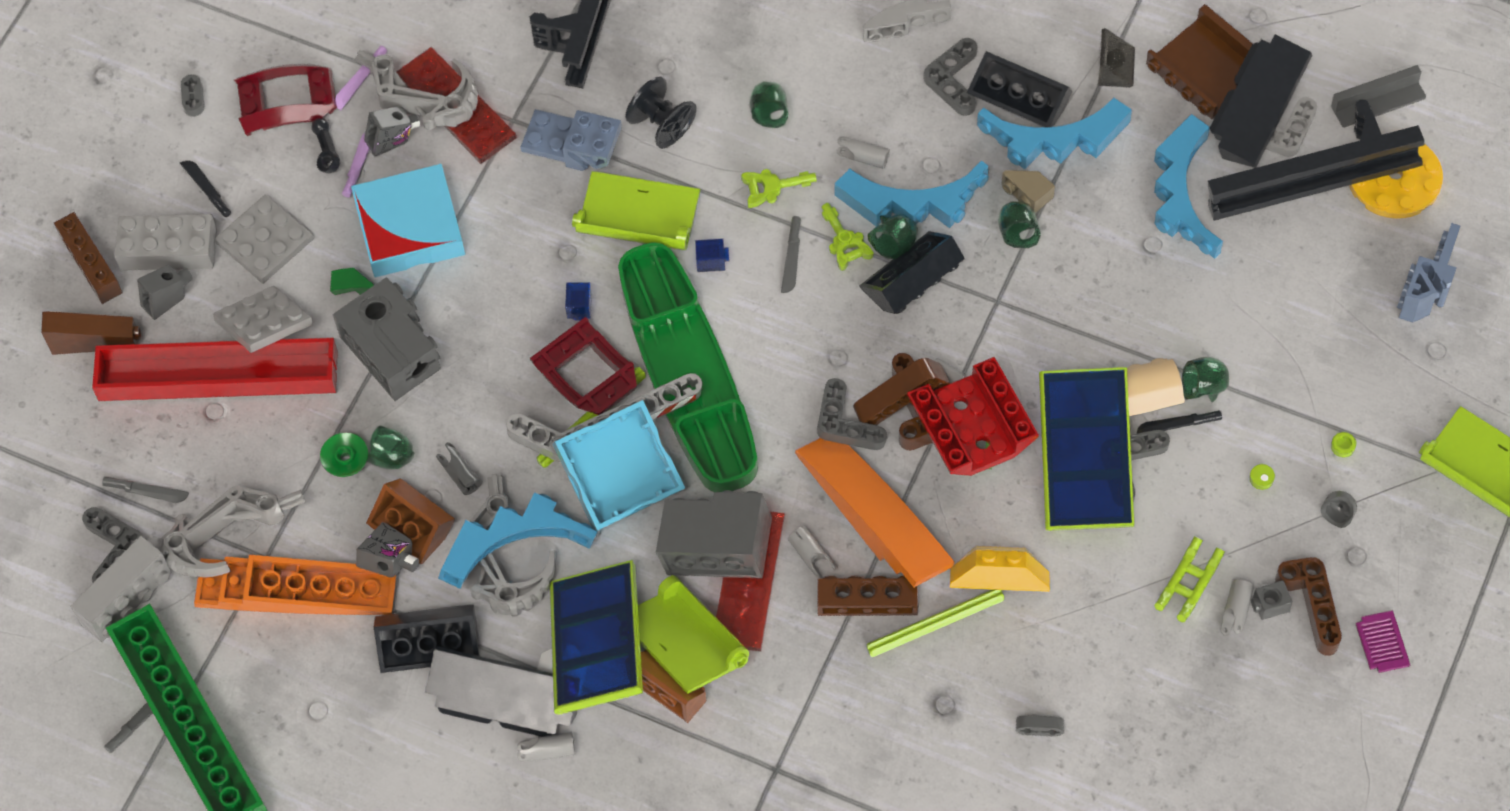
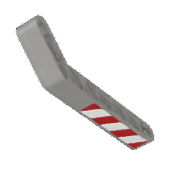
M686 374L562 433L522 414H513L506 422L507 435L511 440L556 462H560L552 445L555 441L582 428L594 425L642 400L645 404H650L654 407L652 411H649L652 420H655L696 401L701 395L702 381L696 374ZM687 385H690L692 388L695 387V390L687 388ZM666 394H672L676 398L673 401H666L663 397ZM518 425H522V428H518L517 430H513V427H517ZM537 434H542L545 436V439L537 442L533 440V437Z

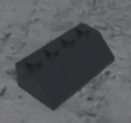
M985 51L967 90V94L1047 128L1052 127L1063 113L1072 90L1069 86Z
M928 231L859 286L883 311L898 314L904 311L907 307L906 305L912 300L920 298L927 288L938 284L942 279L941 277L946 273L957 269L959 263L965 258L951 235Z
M474 604L375 616L373 628L380 673L431 667L436 647L480 656Z

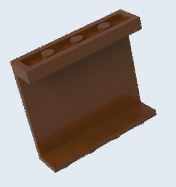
M1204 4L1198 11L1196 21L1157 53L1152 49L1148 51L1146 64L1153 73L1160 75L1168 86L1174 87L1180 92L1186 101L1193 103L1201 114L1207 115L1213 120L1226 94L1230 90L1236 89L1237 85L1234 79L1253 43Z

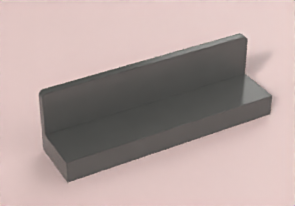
M1418 65L1335 93L1331 108L1341 126L1345 128L1355 124V104L1360 99L1368 101L1375 117L1422 101L1426 98V94L1419 84L1422 71Z

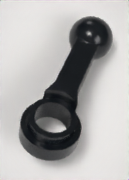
M317 118L311 125V129L317 135L322 150L317 158V168L319 171L329 174L338 169L340 159L329 134L330 125L328 121L324 118Z

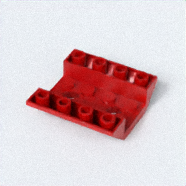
M995 357L973 365L972 375L933 391L930 384H927L907 393L910 402L950 474L972 476L1015 458L1039 437L1038 432ZM961 401L966 403L967 407L959 410L954 404ZM981 440L986 441L989 447L980 449L976 446V443Z

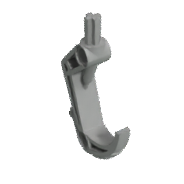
M364 50L357 52L355 61L369 68L370 73L374 77L382 109L400 106L407 114L421 115L424 128L428 130L434 129L435 126L457 127V124L468 121L472 117L478 103V90L470 72L458 60L453 59L451 62L453 70L462 78L461 83L451 94L442 96L407 88V85L395 71L393 60L389 55L374 57Z
M492 474V477L487 478L489 497L469 521L481 524L486 530H489L498 512L493 511L495 507L509 508L508 497L504 495L502 476H497V474ZM554 550L549 551L547 566L540 575L532 580L520 583H507L492 553L488 554L478 563L481 571L477 583L473 584L470 588L472 597L476 600L484 599L490 603L491 609L495 614L500 613L513 617L517 616L521 609L528 611L533 607V602H539L542 599V594L547 592L553 579L556 562ZM484 575L491 585H482ZM506 595L513 596L510 600H502Z
M233 486L195 518L188 519L185 514L178 515L175 518V525L161 538L163 542L160 552H162L167 566L181 575L199 578L231 572L226 561L204 563L194 558L193 551L235 520L253 519L266 525H276L283 520L285 510L306 502L301 490L278 499L276 495Z

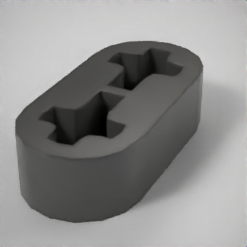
M187 75L181 80L182 105L185 113L191 117L199 116L204 111L203 86L200 78L196 75ZM190 84H195L193 86L194 91L190 92ZM195 99V107L191 108V100Z
M1022 715L1016 718V732L1021 735L1060 736L1064 734V719L1056 716Z

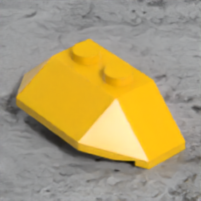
M975 546L950 568V588L1050 592V572L1026 548Z

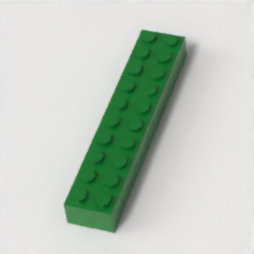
M151 604L106 627L108 634L207 811H267L262 799Z

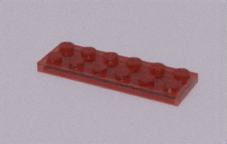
M432 47L396 71L407 85V88L442 96L451 94L458 88L462 80ZM478 95L477 107L468 121L457 124V127H444L482 164L515 140L516 133Z
M770 511L772 521L763 578L723 577L716 618L747 650L758 652L762 650L785 513Z

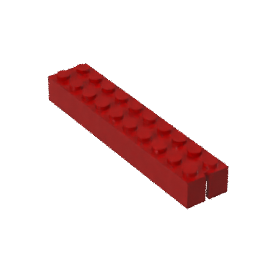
M334 338L280 339L252 353L238 341L96 346L92 389L98 401L336 393L338 350Z

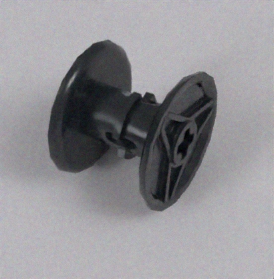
M662 76L647 81L636 92L625 114L626 121L630 124H638L649 117L652 124L655 122L659 125L655 135V143L660 149L668 148L675 144L689 129L697 112L696 104L692 101L682 102L673 108L669 100H663L667 91V82Z

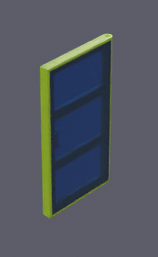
M1127 367L1040 371L1039 388L1045 530L1134 527Z
M633 560L551 581L550 610L554 713L564 714L643 693L636 568Z

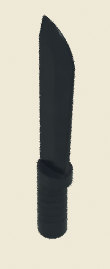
M193 161L180 162L184 170L207 195L212 204L224 217H228L231 214V210L220 199L221 195L215 190L198 165Z
M1218 410L1199 415L1194 413L1187 416L1142 423L1138 427L1137 434L1153 430L1167 431L1222 420V413Z

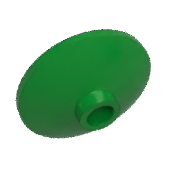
M347 432L338 433L330 437L323 444L320 451L322 466L328 473L337 477H349L358 473L366 465L369 456L365 441L360 436ZM343 457H350L348 460L342 461Z

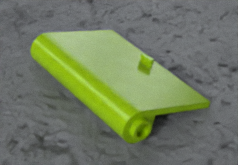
M591 171L583 209H579L578 213H574L572 227H575L578 233L644 244L655 242L664 244L669 248L686 251L700 189Z
M1460 406L1436 440L1433 439L1430 443L1426 441L1419 450V454H1421L1420 460L1510 518V437Z
M672 575L664 579L659 585L658 595L638 605L640 644L687 694L737 668H742L748 662L749 651L677 576ZM627 614L617 616V619L623 626L629 625Z

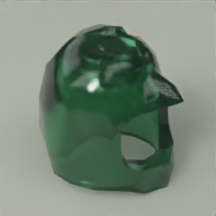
M763 81L757 84L749 100L752 119L763 127L779 128L784 126L789 115L785 90L776 82ZM784 110L783 115L779 119H771L772 113Z
M1012 201L1002 206L999 212L998 223L1003 241L1014 248H1030L1037 245L1041 237V231L1036 213L1032 207L1025 202ZM1035 228L1032 237L1024 240L1021 239L1019 235L1021 232Z
M903 214L894 216L881 215L882 224L876 226L867 234L868 241L881 256L887 259H897L913 247L917 238L918 227L914 221ZM876 232H882V234L877 238Z
M1200 357L1187 361L1182 373L1185 399H1197L1203 395H1208L1213 403L1218 395L1229 386V371L1226 365L1213 357Z
M382 425L376 427L370 440L371 449L367 462L386 470H397L409 464L415 454L410 440L394 429Z

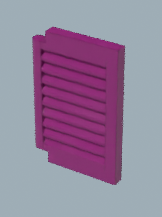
M1393 610L1361 617L1362 622H1357L1356 628L1370 670L1377 669L1378 673L1410 667L1411 664Z

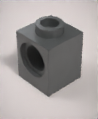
M1284 580L1255 588L1251 605L1254 612L1259 613L1261 620L1290 612L1292 599ZM1271 598L1276 603L1269 604L1264 599Z

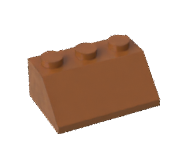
M399 478L383 485L366 524L375 530L384 522L411 539L412 556L419 559V564H423L446 539L455 518Z
M647 650L641 652L643 691L682 720L689 723L707 701L705 688L702 686L687 694ZM629 658V659L626 661V666H627V672H628L629 681L631 682L630 658Z

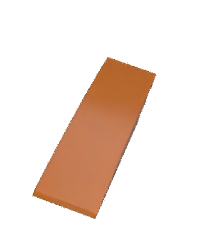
M819 438L795 451L797 457L880 561L885 559L896 574L902 572L913 587L953 567L954 560L890 486L849 445Z
M249 555V558L225 556L224 560L205 558L200 560L204 563L226 561L231 572L213 577H199L194 600L195 607L297 614H392L396 575L390 578L359 568L356 564L260 555Z

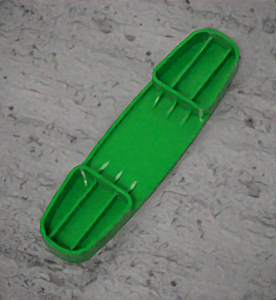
M655 242L634 247L625 252L620 258L618 270L631 327L653 388L656 389L690 373L698 375L702 381L701 395L696 401L665 416L689 463L704 487L712 492L741 489L749 485L757 475L758 458L754 438L745 407L740 401L735 383L712 328L698 302L697 292L682 265L669 247ZM687 385V388L695 390V387L692 388L690 385ZM666 394L663 398L666 401H673L676 397L672 394Z

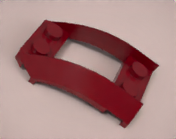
M314 64L280 65L234 79L238 86L241 117L238 119L247 136L259 129L265 131L287 124L313 122L317 118H323L327 113L331 114L337 108L332 70L328 67ZM308 75L311 104L285 105L265 109L262 82L284 76Z
M586 317L530 357V361L565 399L576 408L597 415L607 412L635 391L637 387L634 364L616 351L599 331L594 329ZM590 346L615 373L582 397L556 370Z

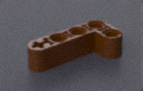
M899 353L893 357L892 377L914 362L910 355ZM910 402L907 404V407L913 419L905 421L899 428V444L908 451L933 443ZM910 433L915 436L912 438H908L905 435Z
M921 358L857 400L853 408L860 422L878 425L910 403L907 396L908 392L930 384L934 391L949 385L950 382L940 363L929 358Z
M1316 557L1282 562L1278 567L1275 583L1284 580L1288 591L1302 589L1316 648L1322 655H1334L1339 648L1342 634L1323 562ZM1307 570H1314L1317 575H1311ZM1288 573L1293 578L1287 579L1283 577L1282 574ZM1318 592L1323 597L1317 598L1312 593ZM1318 615H1324L1329 620L1323 621L1318 618Z

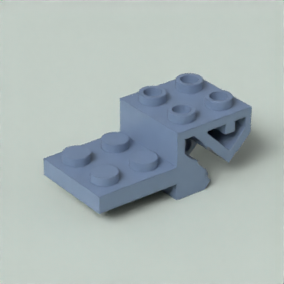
M535 109L520 147L521 152L565 162L567 168L580 171L588 169L589 165L594 169L606 167L609 164L622 129L621 120L580 110L576 111L574 118Z
M1451 223L1449 232L1443 231L1434 260L1419 256L1417 265L1411 264L1397 308L1401 309L1400 319L1413 323L1429 316L1433 303L1440 308L1444 307L1457 267L1448 265L1461 227L1460 225Z

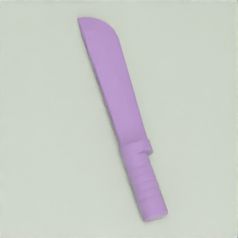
M380 46L373 56L385 55L387 49ZM362 66L338 92L335 101L340 111L370 74L369 68Z
M365 133L360 139L351 168L347 174L349 177L342 192V195L345 197H351V186L356 185L370 150L364 141Z

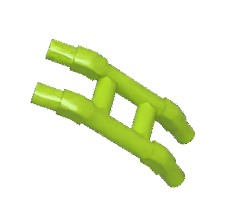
M1195 536L1154 605L1156 610L1162 611L1171 600L1174 592L1187 598L1177 615V620L1180 622H1185L1193 612L1225 551L1216 547L1205 570L1192 565L1191 563L1203 541ZM1185 573L1199 579L1193 590L1180 584Z

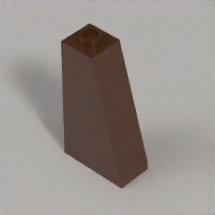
M42 312L41 333L52 355L95 352L96 346L137 344V340L141 339L140 326L136 325L133 317Z

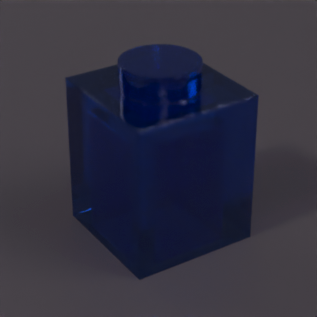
M723 239L695 240L697 272L725 271V262L729 261V247L724 248Z
M566 282L565 310L567 319L577 321L585 317L591 319L592 291L590 282Z

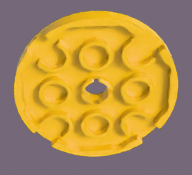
M1424 144L1418 147L1419 156L1423 160L1422 166L1398 172L1401 176L1400 179H1393L1386 175L1352 184L1349 187L1354 197H1357L1366 205V209L1377 215L1398 219L1412 217L1420 214L1422 210L1432 205L1437 199L1443 182V171L1440 161L1435 153Z

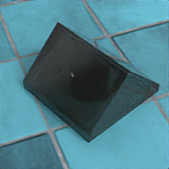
M1102 29L1099 47L1098 86L1133 87L1135 47L1108 29Z

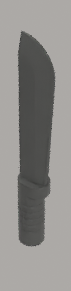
M793 216L791 220L781 293L790 292L796 285L800 244L798 235L801 218L798 216Z
M104 477L102 481L103 486L124 489L127 493H135L172 503L182 502L189 495V492L135 483L111 477Z
M148 703L121 727L122 730L104 745V748L109 753H112L153 714Z

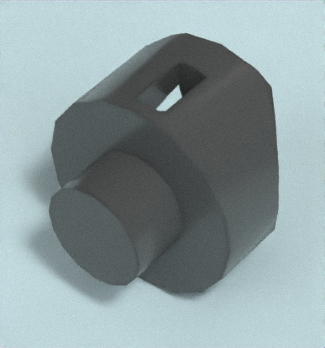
M1344 491L1330 493L1321 506L1323 517L1339 528L1348 526L1357 512L1355 499Z

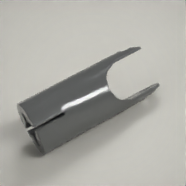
M447 442L445 446L451 455L450 462L441 454H437L436 458L464 495L472 494L480 487L481 481L455 446Z

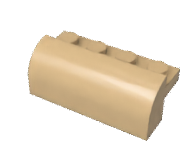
M1157 358L1150 363L1142 365L1133 364L1127 368L1129 416L1185 403L1180 374L1173 359ZM1117 379L1075 381L1076 390L1083 399L1085 417L1119 416Z

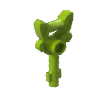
M768 169L762 170L761 174L744 172L741 175L742 182L749 187L750 196L747 200L748 208L759 206L766 200L768 203H775L777 196L781 193V188L796 185L805 187L810 186L812 182H817L816 174H809L808 171L799 173V176L779 179L777 175L771 174ZM757 183L763 185L764 192L759 193Z
M829 203L823 204L821 206L823 210L822 216L825 221H829L836 233L833 243L829 246V251L831 254H837L839 270L844 271L848 266V262L860 257L872 259L874 252L863 242L864 235L861 232L854 234L853 231L844 230L837 218L839 214L836 208H832ZM848 248H857L844 254V251Z

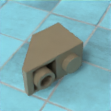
M1005 170L1002 173L1001 185L1004 191L1009 195L1012 194L1024 209L1030 210L1033 214L1054 198L1055 185L1039 171Z

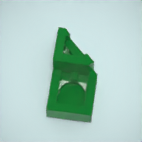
M355 268L331 271L330 292L334 295L353 291L361 295L374 286Z

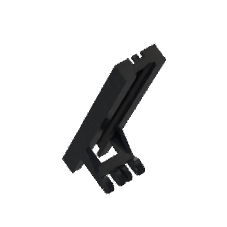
M581 0L577 13L553 19L547 18L544 13L538 12L532 13L529 16L534 46L538 49L564 53L562 65L563 67H568L565 77L566 86L584 88L611 0ZM560 31L569 32V38L561 39Z
M1360 99L1355 104L1354 133L1360 141L1208 180V207L1213 221L1420 167L1423 164V160L1419 156L1418 147L1423 146L1425 141L1420 127L1417 125L1381 134L1371 106L1366 99Z

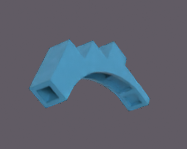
M1113 98L1095 114L1078 122L1057 127L1036 128L1003 121L983 107L978 113L977 126L983 133L994 137L1000 145L1008 147L1007 157L1014 165H1019L1026 169L1042 151L1049 159L1056 160L1060 164L1077 146L1084 153L1097 158L1131 122L1132 109L1116 98Z
M1191 114L1156 149L1154 162H1156L1160 169L1166 171L1156 180L1154 193L1161 201L1166 203L1156 212L1154 224L1159 231L1167 233L1171 237L1180 232L1185 240L1192 241L1204 254H1209L1215 259L1221 253L1223 241L1206 229L1198 219L1188 196L1186 181L1190 162L1197 150L1208 139L1210 127Z
M980 161L965 177L943 186L922 190L886 187L863 178L849 169L834 183V192L837 198L876 227L882 221L886 222L893 212L911 227H914L918 222L922 223L930 213L948 228H951L955 223H959L966 214L965 203L971 199L974 191L978 187H983L988 181V165Z
M534 492L523 516L518 515L511 508L500 506L489 530L484 529L477 522L465 520L441 568L438 579L461 589L469 573L484 557L508 543L530 537L567 538L590 549L597 531L593 530L586 523H578L572 520L565 513L555 512L556 502L552 501L545 494Z

